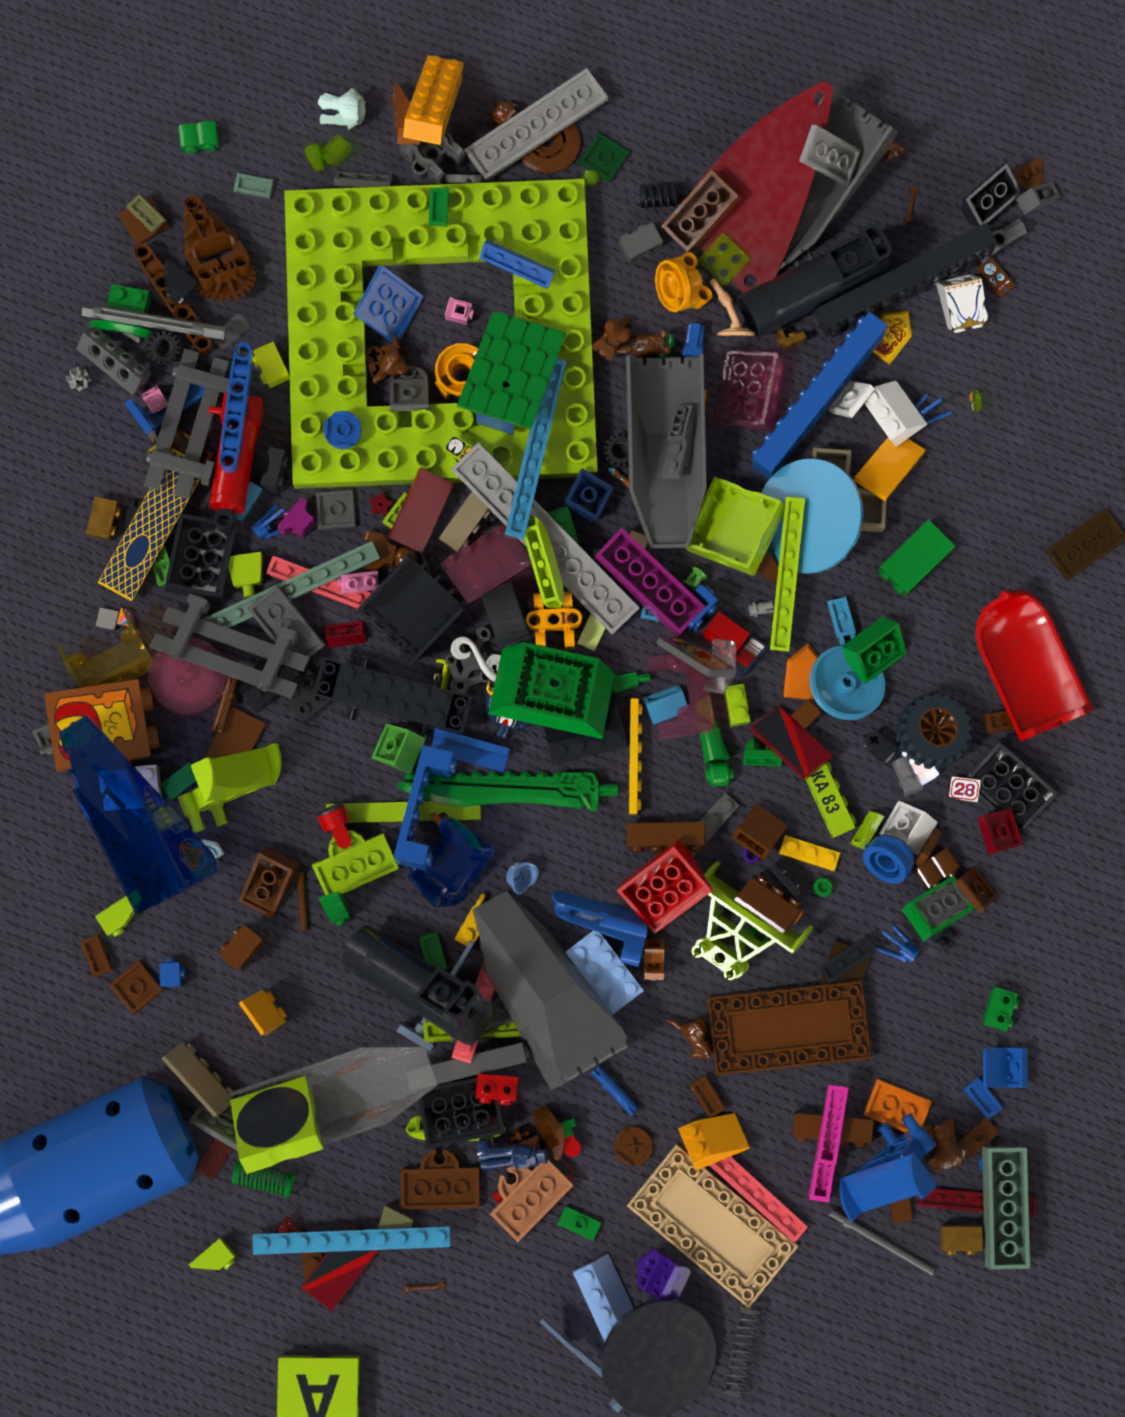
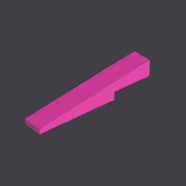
M828 1084L808 1194L810 1200L829 1202L848 1094V1087Z

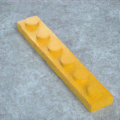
M635 698L630 700L629 815H637V811H641V799H637V791L641 792V780H638V772H641V761H638V753H642V742H638V734H642V723H638V715H642V704H638L639 699Z

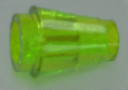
M318 143L306 146L304 154L314 172L317 173L325 170L322 148L319 147Z

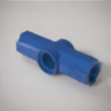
M689 323L687 340L684 343L682 355L683 364L684 357H697L699 354H702L705 326L698 323Z

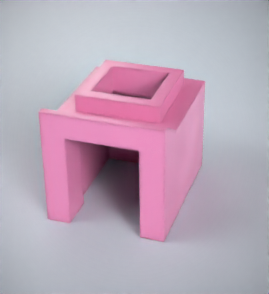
M450 297L445 312V320L467 325L469 320L472 321L474 316L472 303ZM456 307L464 308V314L455 313Z

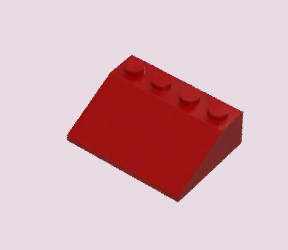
M677 839L620 883L617 892L655 934L713 889L691 852Z

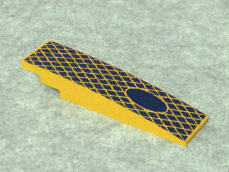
M172 449L169 454L183 459L185 457L184 454L175 449ZM165 469L159 491L151 488L148 491L98 584L132 602L200 478H194L189 499L174 495L180 473Z

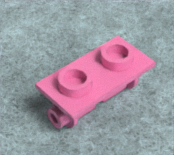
M378 571L343 574L341 579H338V585L342 586V594L374 590L378 586Z

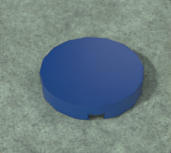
M347 411L333 413L325 421L323 428L327 442L334 448L341 450L355 446L362 434L360 421L354 414Z

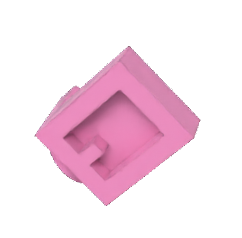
M157 385L141 394L152 414L168 406Z

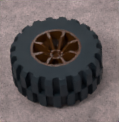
M933 692L930 696L928 693L923 694L919 698H915L897 719L898 723L896 724L895 731L899 733L895 737L896 742L901 743L899 749L901 752L905 751L907 754L905 757L908 760L913 759L915 761L914 764L918 767L921 764L924 765V769H931L933 766L935 770L941 769L943 766L947 767L967 751L968 745L972 741L973 737L970 734L973 732V726L969 725V722L972 721L970 715L965 714L967 709L964 706L960 707L957 699H949L950 696L947 694L939 696V693Z

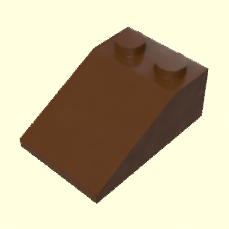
M265 846L258 852L238 901L272 919L294 880L300 862L269 846Z

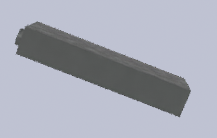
M523 1043L474 1054L471 1063L453 1059L407 1071L412 1091L527 1062L526 1058L530 1057L528 1047L523 1046Z

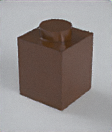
M807 699L791 717L806 729L821 714L819 711L820 707L814 701L810 702Z

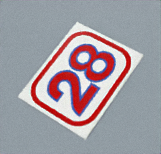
M952 777L949 797L978 802L981 780Z

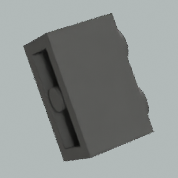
M646 223L638 227L637 231L624 234L619 240V246L631 264L663 247V240L654 224L650 223L647 225Z

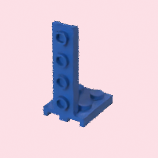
M190 383L182 412L202 399L205 387ZM129 399L124 404L151 442L155 444L158 439L155 433L162 426L167 406L154 414L151 411L145 413L138 402L134 404Z

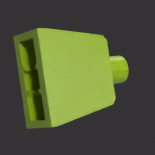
M261 552L230 557L228 570L235 589L243 588L244 598L255 595L254 586L262 585L263 554Z

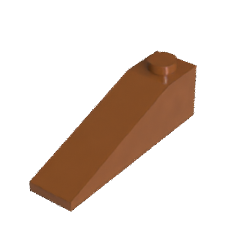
M394 83L392 101L397 144L420 145L418 140L403 137L405 117L410 102L398 83Z

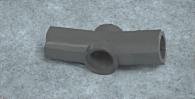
M1020 219L992 233L994 237H1000L1003 241L1001 244H996L992 254L994 255L1007 244L1027 234L1025 225ZM980 259V260H978V262L982 265V264H984L988 259H986V260Z

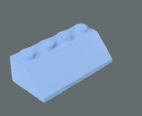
M609 1254L573 1270L576 1281L604 1341L615 1323L625 1313L627 1314L634 1309Z

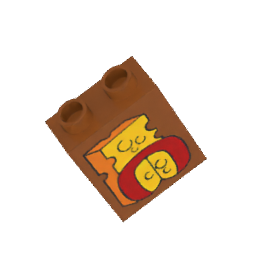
M138 679L44 693L56 773L78 770V768H75V761L76 767H83V762H85L84 767L92 768L148 759L151 756L150 749L159 748L156 725L146 726L143 712L153 710L150 687L140 688Z

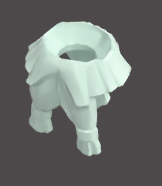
M351 88L341 97L325 93L320 96L318 101L321 109L339 111L335 116L322 114L320 116V124L348 126L349 130L361 124L364 120L366 112L365 101L356 89Z

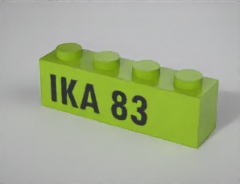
M827 762L806 779V782L833 839L855 829L854 824H856V820L852 813H848L846 798L840 795L838 791L840 789L839 783L836 778H832L830 773L832 768L830 763Z

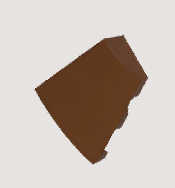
M543 1106L531 1113L539 1134L542 1136L546 1146L551 1147L555 1161L561 1159L564 1147L563 1127L549 1109Z

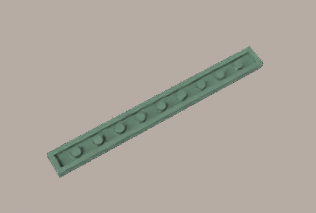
M371 541L279 583L278 586L292 600L342 577L343 574H349L381 558L374 542ZM275 586L203 619L226 628H232L253 618L247 608Z

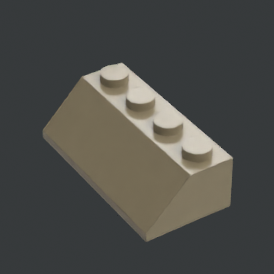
M180 1043L161 1059L214 1117L220 1116L231 1106L230 1100L235 1099L236 1093L229 1086L225 1087L221 1083L223 1079L217 1072L212 1073L208 1069L209 1063L203 1057L200 1059L195 1054L197 1050L190 1043Z

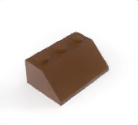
M756 874L748 881L735 901L784 933L794 924L804 907L798 899L790 898L784 894L785 891L782 888L774 887L768 883L769 880L766 877Z

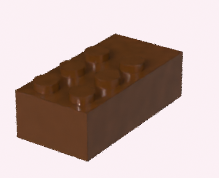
M711 170L661 227L687 252H693L741 200L743 195L717 170Z

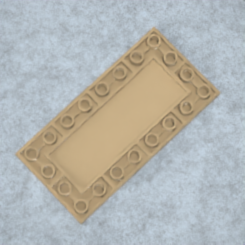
M677 1144L627 1204V1207L748 1308H750L798 1248L793 1241L708 1170L701 1168L695 1171L689 1155Z

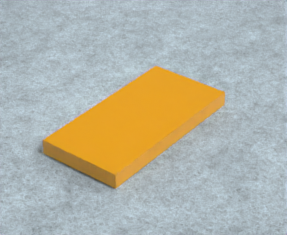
M887 438L858 472L854 481L886 501L923 456L925 449L910 439L905 440L896 447Z

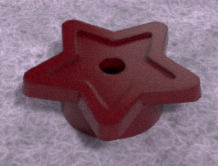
M383 492L378 498L369 499L373 505L371 514L381 513L387 516V509L393 505V502L387 500Z

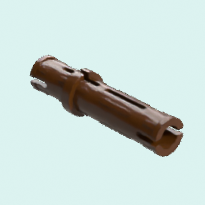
M227 676L211 728L214 732L223 734L232 700L236 697L234 694L238 679Z

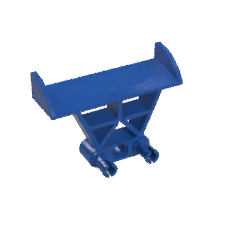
M908 1113L901 1119L909 1133L900 1136L896 1135L887 1121L878 1126L877 1130L886 1140V1148L856 1172L843 1176L840 1179V1200L850 1221H854L862 1212L918 1195L920 1199H924L937 1186L921 1163L925 1153L932 1150L936 1143L927 1130L920 1127L912 1113Z

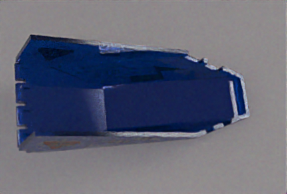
M88 715L59 732L63 752L69 755L72 767L68 769V773L73 774L76 784L73 793L135 914L176 896L218 872L216 867L218 862L211 850Z

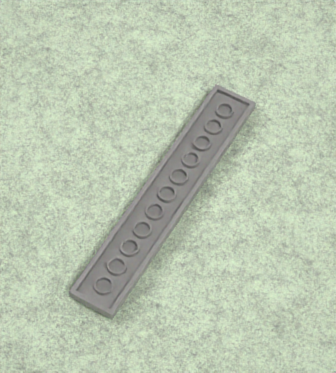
M478 442L451 470L507 526L517 481ZM533 499L530 516L533 515L540 519L549 534L563 585L613 634L640 607ZM519 539L526 546L525 539Z

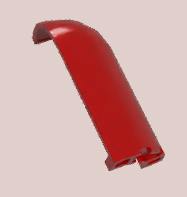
M1010 590L1001 592L999 598L993 600L982 610L977 620L975 637L980 654L1019 740L1022 742L1061 726L1060 721L1064 724L1094 711V708L1046 607L1036 596L1027 591L1017 590L1010 592Z

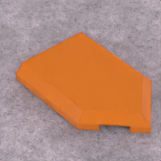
M809 643L787 660L784 698L815 701L810 689L809 676L811 668L819 655Z

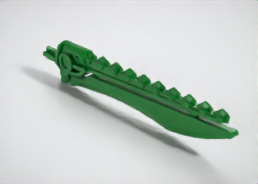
M411 771V774L406 773L405 780L414 781L415 772ZM458 771L450 779L429 774V782H434V784L424 787L425 800L457 807L497 803H531L572 807L575 809H582L585 806L588 810L596 812L598 796L618 795V785H598V780H596L593 772L560 773L558 771L553 773L552 777H549L542 771L537 773L536 777H533L526 771L522 772L520 776H516L510 771L504 773L503 776L498 775L494 771L489 772L487 776H483L478 771L472 772L471 776H467L462 771ZM399 782L397 784L398 789L407 793L411 792L413 783ZM442 783L471 784V785H489V786H508V787H526V788H544V789H557L558 791H555V790H536V789H518V788H500V787L463 786V785H444V784H442Z

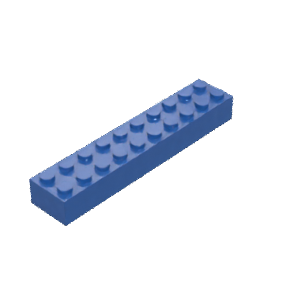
M869 312L866 317L863 315L859 319L857 328L847 334L843 346L840 344L835 349L834 357L831 360L827 359L822 366V372L820 374L816 373L810 381L812 383L808 389H803L799 395V401L796 404L793 402L787 410V416L779 419L775 425L777 427L773 433L769 432L764 439V445L761 448L758 446L753 452L752 468L769 480L783 466L885 337L888 325Z

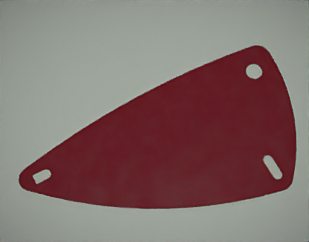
M820 82L801 92L757 122L723 153L698 182L699 184L711 170H717L743 195L741 200L697 247L707 258L713 256L715 258L714 264L719 269H727L728 273L726 276L743 293L753 288L747 287L744 284V278L748 274L756 277L757 282L755 286L775 278L789 248L816 170L799 160L812 124L826 130L833 95V88L828 82ZM817 92L824 93L821 104L817 106L814 104ZM721 243L727 244L725 251L719 249ZM738 255L740 261L733 263L731 260L732 256Z

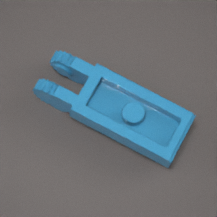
M846 597L827 601L836 638H838L840 646L845 644L843 637L850 635L851 640L855 637L856 633Z

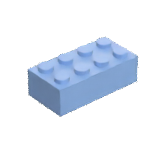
M593 930L566 951V954L612 1015L644 991L599 932Z

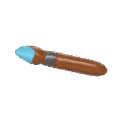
M608 468V471L614 478L629 488V479L622 475L616 468Z

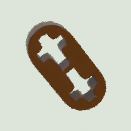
M372 346L366 351V359L372 379L376 376L374 375L376 373V366H379L380 369L382 367L383 353L376 346ZM373 351L376 354H380L377 356L378 362L374 363L373 357H369ZM387 374L378 382H383L387 378Z

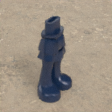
M486 1137L480 1138L478 1142V1159L481 1161V1169L484 1171L507 1166H514L515 1169H524L548 1162L546 1150L538 1149L537 1146L532 1148L527 1145L515 1144L514 1146L496 1148L491 1146L489 1138Z

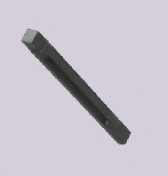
M84 303L82 306V316L222 340L225 337L226 327L88 303Z

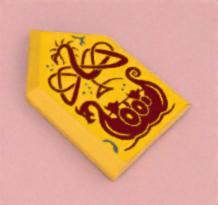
M908 311L883 313L879 317L888 326L885 337L873 353L889 365L912 337Z

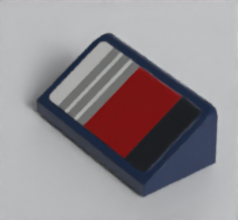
M752 636L728 664L736 668V672L742 677L767 649V646Z

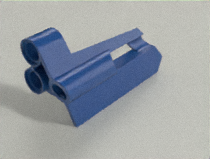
M561 890L551 895L555 901V912L558 917L567 922L624 941L620 956L621 962L636 967L639 966L647 934V924L643 922L635 911Z

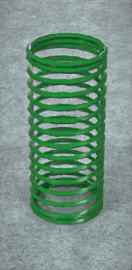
M240 1160L237 1161L232 1177V1185L237 1184L238 1186L241 1183V1187L245 1185L246 1188L248 1186L250 1189L254 1188V1190L258 1188V1191L262 1189L263 1192L267 1191V1193L271 1191V1194L275 1192V1195L279 1194L280 1197L284 1193V1197H290L292 1192L291 1185L293 1186L295 1181V1173L290 1175V1172H288L282 1191V1184L286 1173L285 1171L283 1172L281 1184L277 1192L281 1170L278 1173L277 1182L273 1190L277 1169L274 1171L269 1188L273 1168L270 1169L268 1182L264 1189L268 1167L265 1170L261 1187L260 1181L264 1169H261L257 1185L256 1179L259 1170L256 1171L255 1179L251 1186L253 1172L247 1184L248 1174H246L243 1182L244 1168L238 1183L242 1164Z

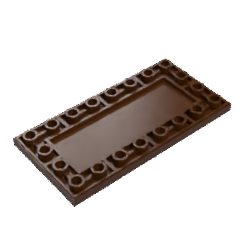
M862 981L707 997L716 1076L872 1059Z

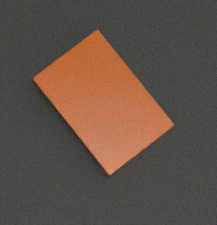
M877 1079L863 1116L880 1123L887 1121L890 1127L909 1133L901 1119L908 1113H912L920 1127H923L932 1101Z

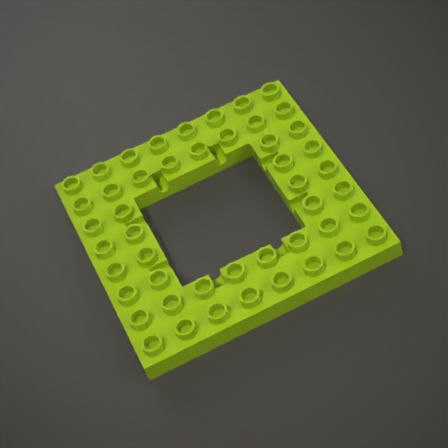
M584 179L285 191L292 475L295 489L412 484L419 468L429 471L451 483L463 482L451 470L459 461L442 451L451 434L472 446L479 442L515 480H518L530 430L528 428L517 425L514 435L478 425L476 413L458 408V403L429 404V410L422 409L416 411H391L390 406L368 407L365 323L353 315L364 294L363 267L486 262L479 258L486 239L555 270L548 289L513 274L515 318H521L525 321L566 333L557 357L558 359L565 360L566 365L538 479L576 478L581 468L597 477ZM430 188H449L448 227L428 225ZM335 412H350L361 423V438L355 446L349 449L341 450L334 448L327 442L324 436L323 428L325 421Z

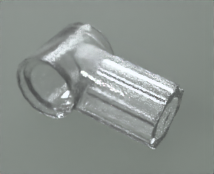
M906 757L891 762L899 779V786H902L904 791V797L923 790L920 778L914 773L910 761Z

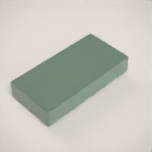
M237 173L233 191L271 199L274 180Z

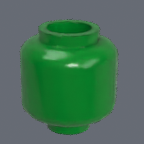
M725 761L710 762L709 767L705 768L706 782H709L712 787L728 786L730 779H733V768H729V764Z

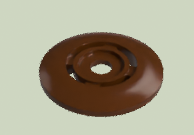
M573 123L562 130L566 143L563 142L562 135L559 132L552 137L553 145L551 147H545L541 144L535 148V151L539 154L538 156L531 151L520 158V160L529 169L542 174H554L565 170L575 161L579 153L580 136L577 127Z

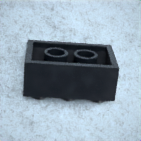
M1007 163L1002 164L963 198L961 211L969 224L978 227L986 222L988 223L1022 193Z
M265 658L253 668L263 671L268 659ZM281 664L276 676L294 682L301 675L296 669ZM241 680L238 681L236 687L256 713L280 695L271 691H261L257 686Z

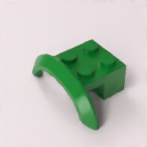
M111 284L107 307L148 314L152 297L147 290ZM105 319L89 322L90 328L95 326L99 330L123 332L147 339V335H151V330L140 325Z

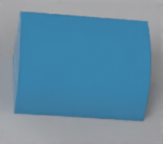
M679 685L643 698L653 725L689 711L683 691Z

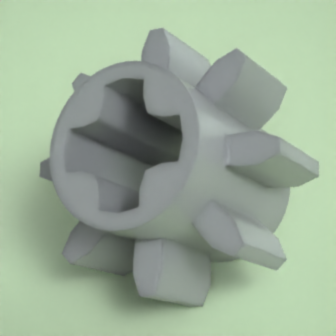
M77 366V368L69 370L70 376H67L66 379L71 389L76 388L81 391L84 388H88L87 382L91 381V377L88 375L87 369L82 370Z

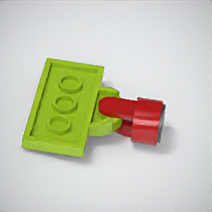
M344 804L332 805L318 813L317 818L323 831L331 830L333 834L329 841V857L312 864L325 895L335 892L346 893L399 869L383 833L364 840L358 832L346 829L344 824L350 820Z

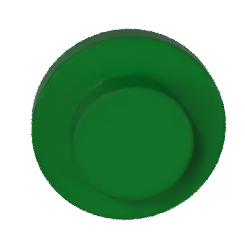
M822 877L814 882L813 890L816 895L826 897L832 892L833 885L829 879Z

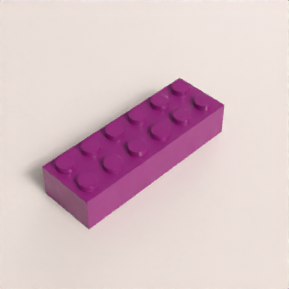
M623 528L593 558L676 637L705 608L690 591Z

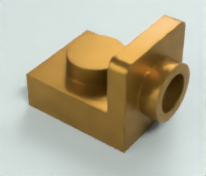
M779 329L775 339L778 346L783 347V350L786 351L805 343L806 336L804 331L800 333L795 331L786 338L783 330Z

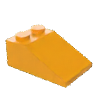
M265 990L255 993L239 1002V1004L259 1033L268 1036L287 1022L285 1020L287 1015L281 1007L277 1008L273 1003L276 999L270 991L266 993Z
M735 1113L697 1120L678 1128L695 1171L750 1149Z

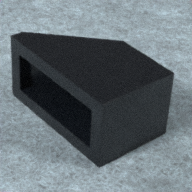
M167 259L163 267L166 294L173 302L179 303L182 306L196 290L198 282Z

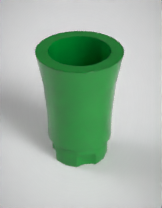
M707 722L698 726L704 765H709L710 762L728 760L730 756L725 748L717 722Z

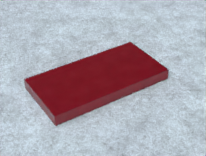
M419 468L388 538L423 553L454 484Z

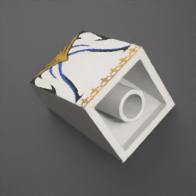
M969 274L942 280L937 284L948 329L954 330V333L965 331L967 327L980 328L983 327L984 323H988L982 278Z

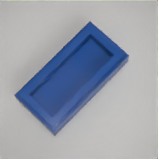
M979 1077L963 1088L988 1120L1003 1108L990 1090L984 1087Z

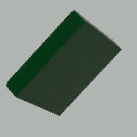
M598 133L580 159L579 164L610 183L630 154V151L603 134Z

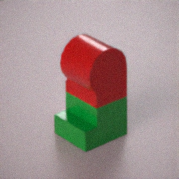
M572 1118L560 1122L564 1131V1152L570 1157H575L580 1153L581 1146L575 1140L571 1128L576 1126L575 1120Z

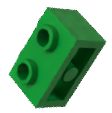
M992 987L981 1025L1004 1032L1008 1028L1011 1029L1014 1020L1011 1017L1012 1012L1017 1009L1019 999H1017L1018 994Z

